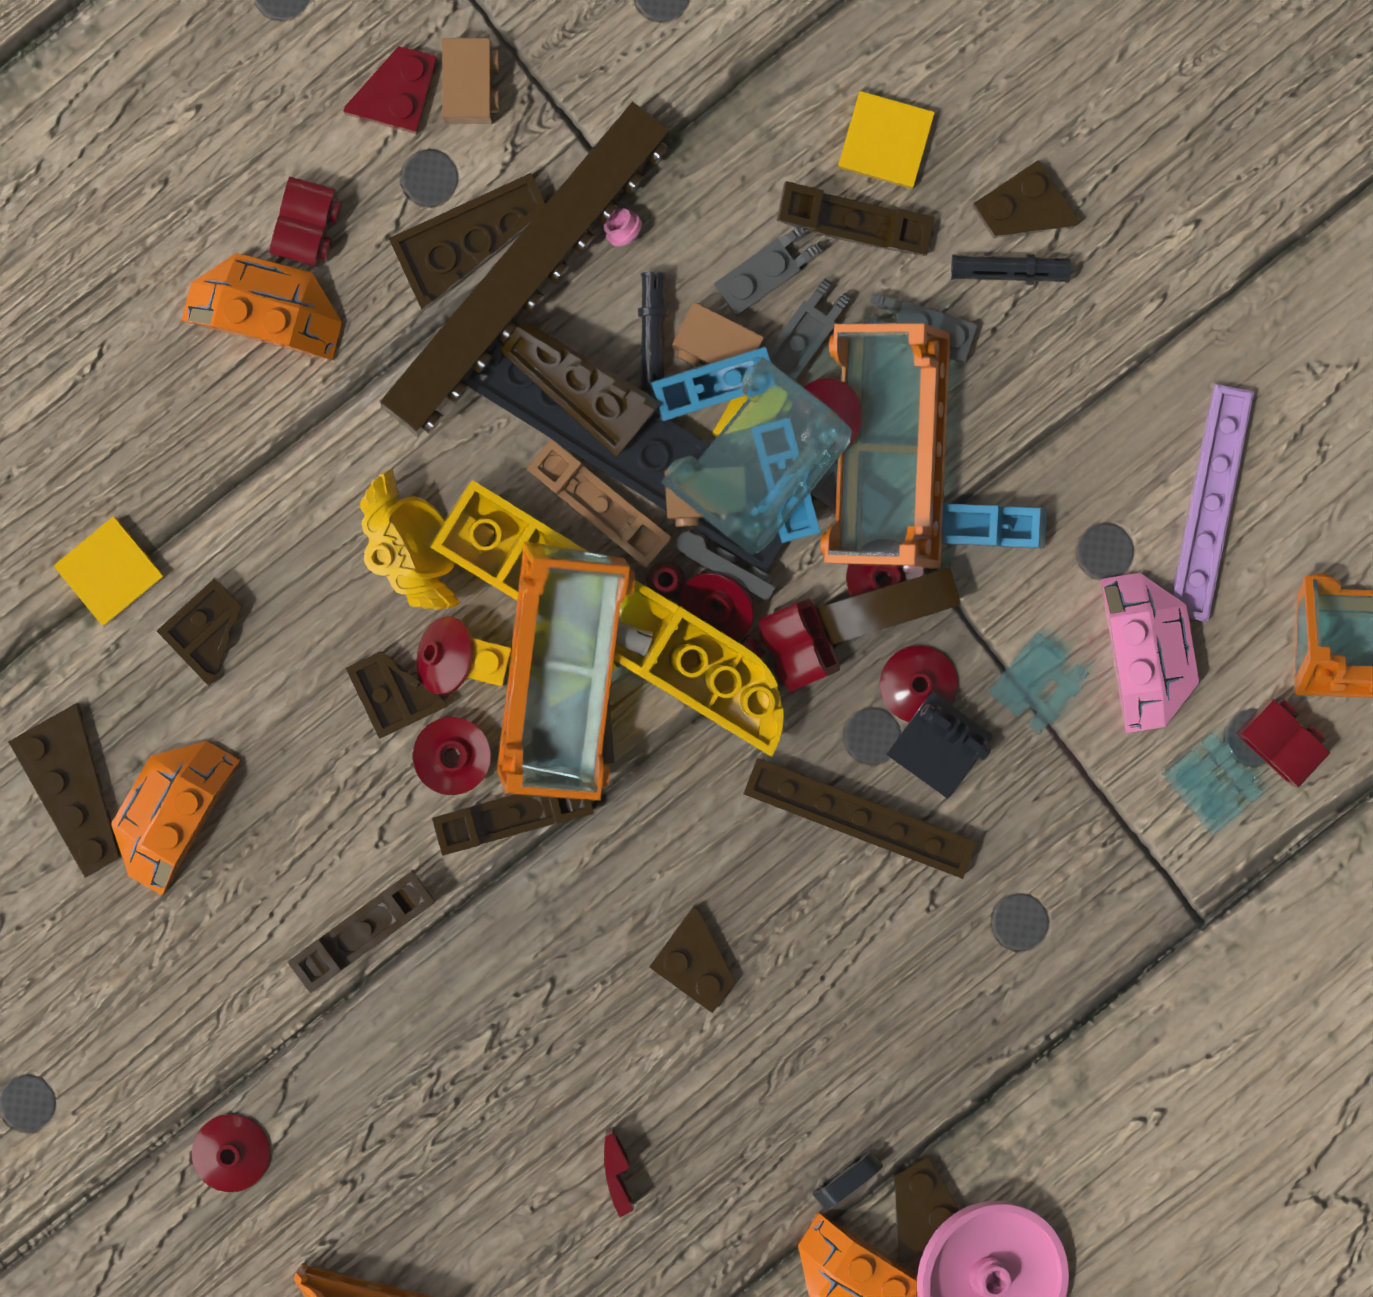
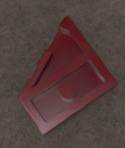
M398 46L345 105L344 114L417 134L436 68L437 57Z

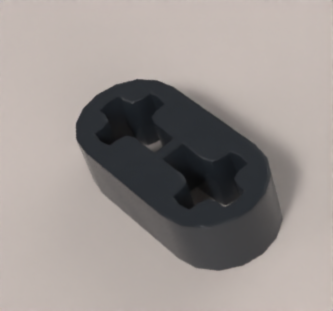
M868 1149L819 1185L813 1192V1196L824 1210H828L872 1178L883 1167V1163L872 1149Z

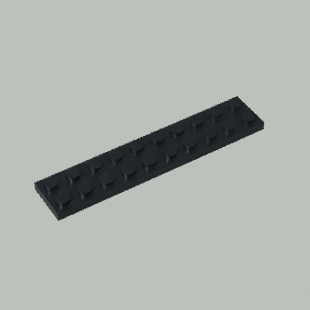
M501 340L491 350L494 357L489 365L480 374L474 371L465 381L470 389L666 512V470L743 467L669 419L662 421L659 413L656 411L628 446L616 457L500 352L505 345ZM745 468L747 515L739 516V524L715 525V518H699V526L690 527L757 569L766 572L784 543L781 541L765 480Z

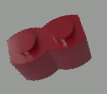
M289 176L272 235L269 253L273 256L317 268L320 259L326 261L332 244V238L326 237L330 222L337 223L342 207V200L337 199L338 192L336 189Z
M810 598L759 620L761 640L775 656L776 675L789 692L840 671L836 652L825 635L821 617Z
M1267 699L1236 734L1292 787L1299 788L1330 755V752L1324 747L1327 740L1312 726H1309L1307 729L1302 727L1295 719L1299 715L1298 712L1285 700L1281 699L1277 703L1274 699Z

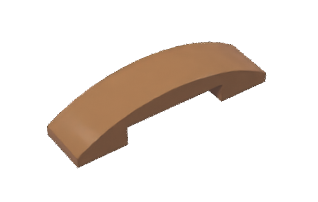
M552 439L526 468L646 568L651 565L672 539Z

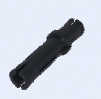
M1027 253L1026 257L964 256L952 254L951 280L1025 281V285H1034V281L1065 283L1070 281V257L1038 258L1032 253Z
M654 272L641 273L642 308H638V317H642L641 391H652L649 382L664 378L665 317L669 315V308H665L666 273L657 272V274H654Z

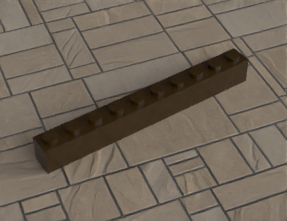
M632 101L380 400L381 408L416 437H419L423 431L430 434L444 417L440 411L449 400L455 404L463 396L469 387L465 381L474 371L480 374L489 365L494 357L491 350L500 340L504 344L508 341L519 326L516 321L525 310L528 313H532L545 296L541 291L551 280L556 284L566 273L570 266L566 261L576 250L581 254L588 247L595 236L591 233L600 221L606 224L614 216L620 207L616 201L625 191L631 194L644 179V175L641 172L647 164L652 162L656 165L669 149V146L666 144L669 130Z

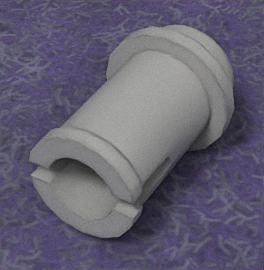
M619 616L616 645L645 656L650 647L653 632L622 622Z

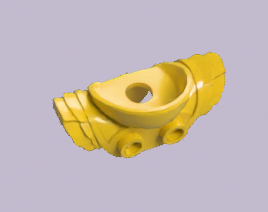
M393 469L379 474V477L371 482V486L365 491V496L359 505L365 515L362 520L363 532L369 537V543L364 551L365 565L373 573L387 576L391 587L397 593L406 595L409 605L413 607H422L426 610H442L444 608L456 607L461 602L455 597V593L446 587L447 585L443 581L441 582L438 579L448 574L453 569L455 562L429 547L444 524V518L433 505L422 498L410 496L399 501L397 479L394 478Z

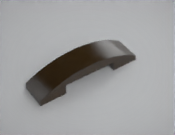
M788 181L784 182L777 221L848 242L927 256L935 217L900 208L888 209L826 194L821 189Z
M951 567L816 609L821 617L825 635L831 644H835L960 606L962 603Z
M559 783L538 787L580 791L578 787ZM513 794L433 817L432 821L441 854L444 856L520 833L591 815L594 812L589 799Z
M412 870L290 959L288 964L309 993H312L385 938L433 905L436 900L414 870Z

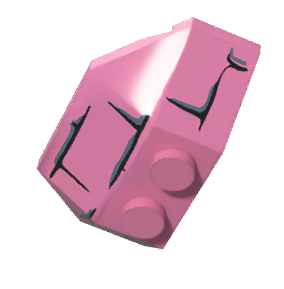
M1141 573L1100 579L1125 733L1165 727L1199 683L1187 605Z

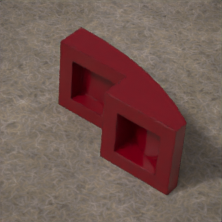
M614 1127L606 1130L604 1167L609 1193L620 1218L634 1211V1202L620 1176V1173L630 1169L631 1161Z

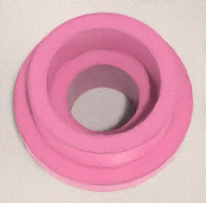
M624 208L618 209L614 216L604 224L606 239L613 246H623L632 243L639 235L642 220L635 212Z

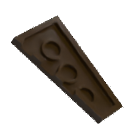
M531 173L389 238L422 311L520 234L545 206V202Z
M526 320L516 328L500 350L503 355L616 457L628 446L661 404L660 401Z
M75 703L13 738L8 743L83 876L86 878L122 858L111 825L112 820L109 809L106 808L100 776L96 772L91 754L92 747L89 737L85 732L80 704Z

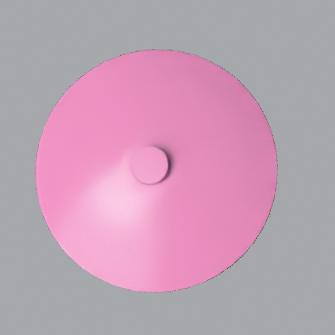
M1007 1201L980 1202L956 1212L935 1231L921 1257L917 1275L918 1297H1066L1069 1283L1068 1261L1057 1233L1039 1215L1021 1205Z

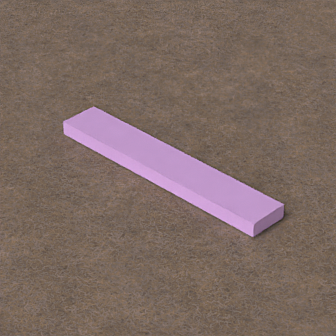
M1218 384L1213 385L1172 595L1187 605L1189 619L1202 622L1209 621L1254 396L1253 391Z

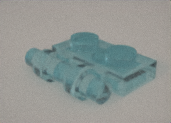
M1035 632L987 693L1017 717L1028 706L1033 709L1037 714L1028 723V726L1040 734L1049 723L1053 725L1060 716L1058 711L1070 696L1076 697L1082 689L1080 684L1089 673L1076 664L1068 675L1064 674L1058 668L1068 656L1039 632ZM1051 679L1059 686L1044 703L1037 697V694Z
M1212 732L1201 741L1210 752L1205 759L1202 760L1191 749L1161 775L1211 835H1214L1244 811L1234 799L1242 792L1250 802H1253L1263 792L1254 783L1256 778L1250 770H1244L1231 755L1234 751L1228 743H1222ZM1218 765L1232 779L1226 787L1212 773V770Z

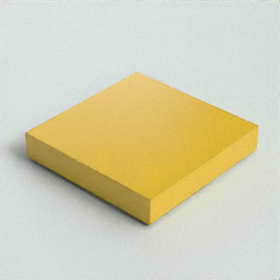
M859 91L838 169L913 189L935 112Z
M115 516L111 517L53 565L102 626L108 625L165 578L164 574Z

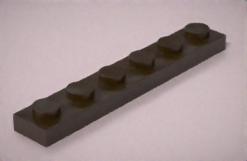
M758 757L743 792L744 795L961 879L965 876L977 844L976 841Z

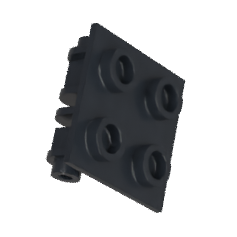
M931 691L886 755L949 799L977 758L983 761L990 754L991 747L987 744L993 735Z

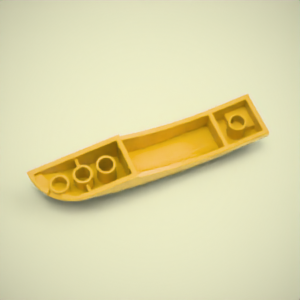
M471 480L429 546L516 601L524 542L542 543L588 552L474 480ZM546 552L549 558L596 562ZM549 567L543 594H539L537 614L595 649L605 573ZM635 580L632 595H626L624 602L620 604L619 616L622 622L653 632L652 641L645 656L615 644L613 660L772 757L781 737L784 715L777 687L778 684L769 668L757 655Z

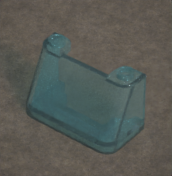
M761 357L757 364L751 366L743 376L742 392L748 399L701 458L697 460L694 457L688 456L675 460L670 465L666 477L661 482L749 554L760 552L770 543L845 450L852 434L851 429L830 408L763 357Z

